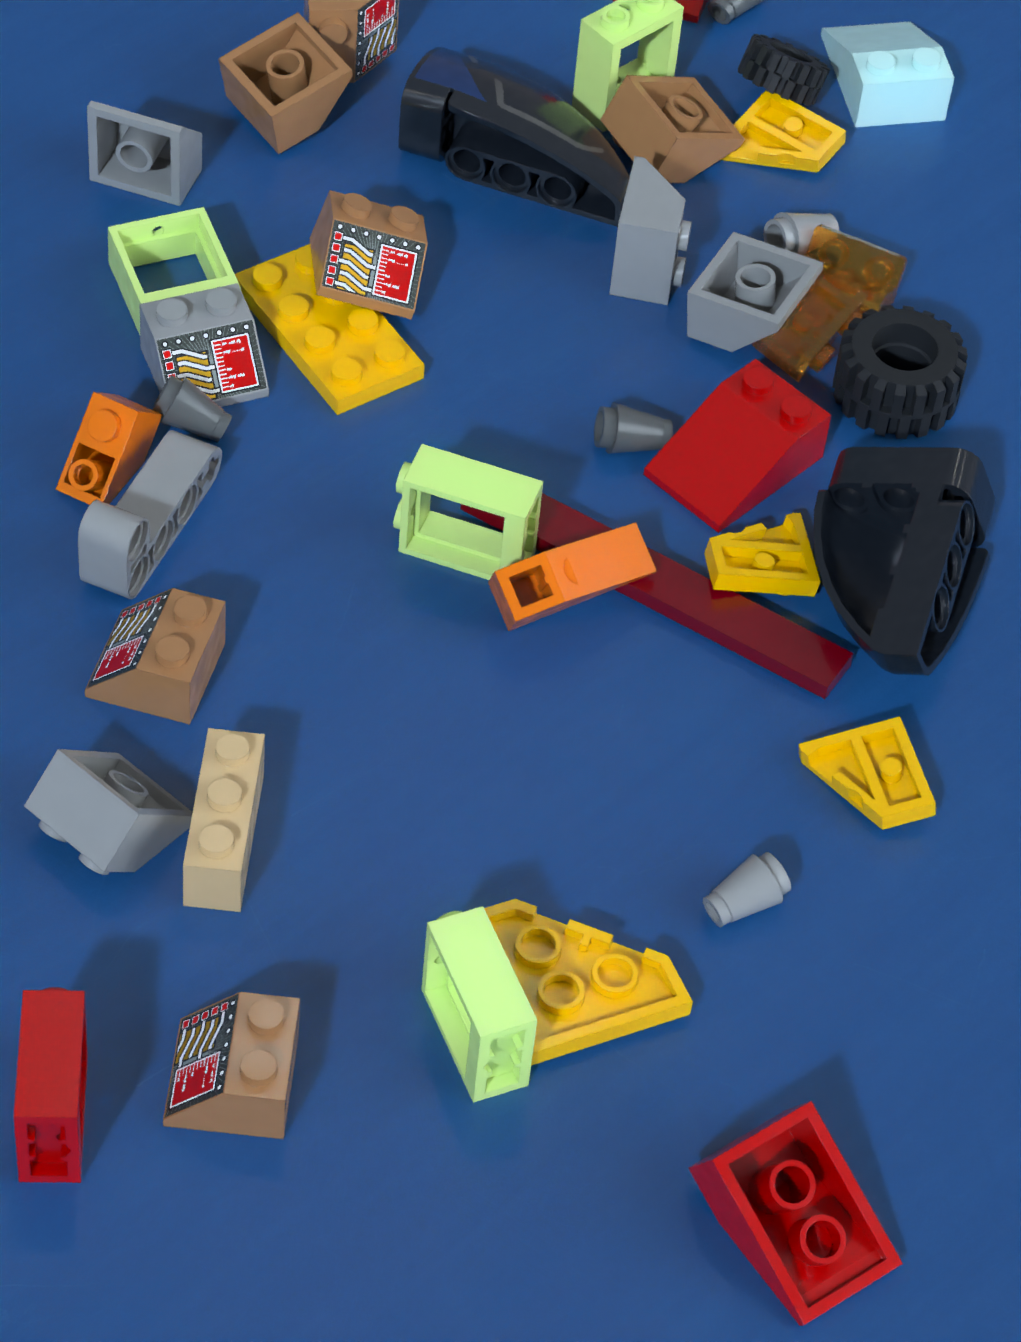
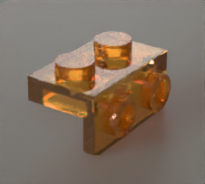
M820 224L815 227L808 250L803 256L823 262V270L805 295L816 299H827L829 297L845 303L844 308L858 316H862L863 312L874 309L877 312L881 311L882 306H889L894 303L907 264V258Z
M819 275L779 331L753 342L752 346L799 382L811 368L819 373L837 350L832 346V343L839 335H843L844 330H848L849 323L855 317L862 318L863 313L860 312V309L868 295L860 289L851 299L823 276Z

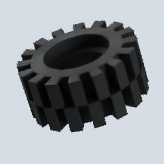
M763 34L752 35L738 66V73L742 74L745 79L753 81L752 83L756 86L764 87L766 91L772 94H779L781 98L791 99L798 104L814 105L830 68L825 63L820 62V59L808 55V52L802 49L794 48V45L787 42L785 44L779 39L769 38Z

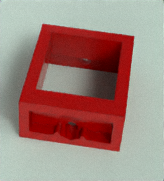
M49 987L43 990H23L14 1103V1129L19 1182L81 1183L88 1067L85 991H69L60 987Z

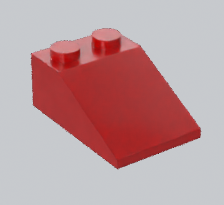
M754 359L717 386L646 465L643 475L719 533L823 457L831 414L759 360Z
M812 1101L786 1109L688 1167L719 1224L799 1326L809 1323L903 1264Z

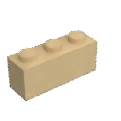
M208 728L183 862V906L241 912L264 778L265 734Z

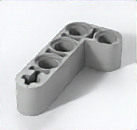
M174 430L168 431L116 506L95 500L87 508L78 531L80 580L130 600L134 599L140 593L215 481L222 461V449Z

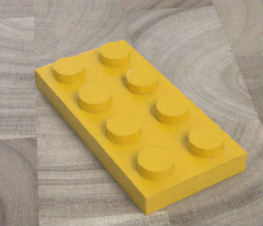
M310 244L235 273L249 309L337 415L424 379L425 364L380 311L316 295Z

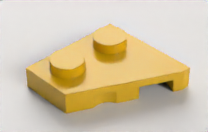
M765 91L734 124L735 128L745 138L743 144L721 160L818 173L844 145L846 130L790 99L786 100L781 98L779 94Z
M801 513L786 515L783 525L767 529L762 523L745 527L741 532H728L711 537L708 540L704 555L713 590L815 597L820 584V577Z
M900 716L798 744L801 763L880 829L884 830L936 815V802Z

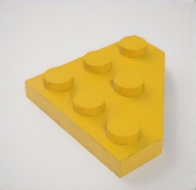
M512 899L484 908L537 1018L531 1066L691 1014L693 1001L668 955L647 947L644 953L622 946L613 942L614 935L572 919H569L566 925L537 914V906L518 899Z

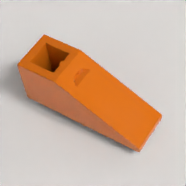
M635 522L544 551L494 571L488 584L508 631H511L656 573L657 570Z

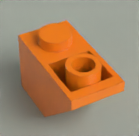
M93 391L55 490L89 505L95 500L110 504L143 465L163 414L120 395Z

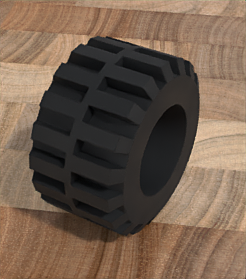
M893 305L882 306L881 311L877 312L874 309L863 312L862 318L855 317L849 323L848 330H844L832 387L835 388L833 396L836 403L842 404L841 412L847 418H856L855 425L865 430L869 427L875 430L874 434L883 437L887 433L894 434L896 439H907L908 434H914L918 438L928 435L929 429L937 431L944 427L945 420H950L954 415L967 366V349L962 347L963 339L958 332H950L952 325L944 319L936 320L934 318L935 314L926 310L921 313L914 311V307L903 305L902 309H895Z

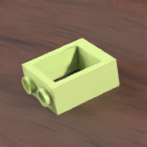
M616 0L581 19L572 106L602 132L608 130L600 119L626 75L674 77L684 7L676 0ZM639 40L637 58L619 67L621 49Z
M204 207L108 227L109 265L139 335L140 304L236 283L239 285ZM161 226L159 230L153 231L154 228ZM196 254L207 280L144 293L133 267Z
M421 444L413 462L403 463L396 482L395 490L397 493L402 494V499L398 504L393 521V527L400 529L398 552L490 580L494 571L534 556L543 481ZM431 495L504 517L503 533L431 511Z
M481 906L464 912L451 911L443 914L437 920L427 922L421 990L473 1103L529 1086L537 1018L484 907Z

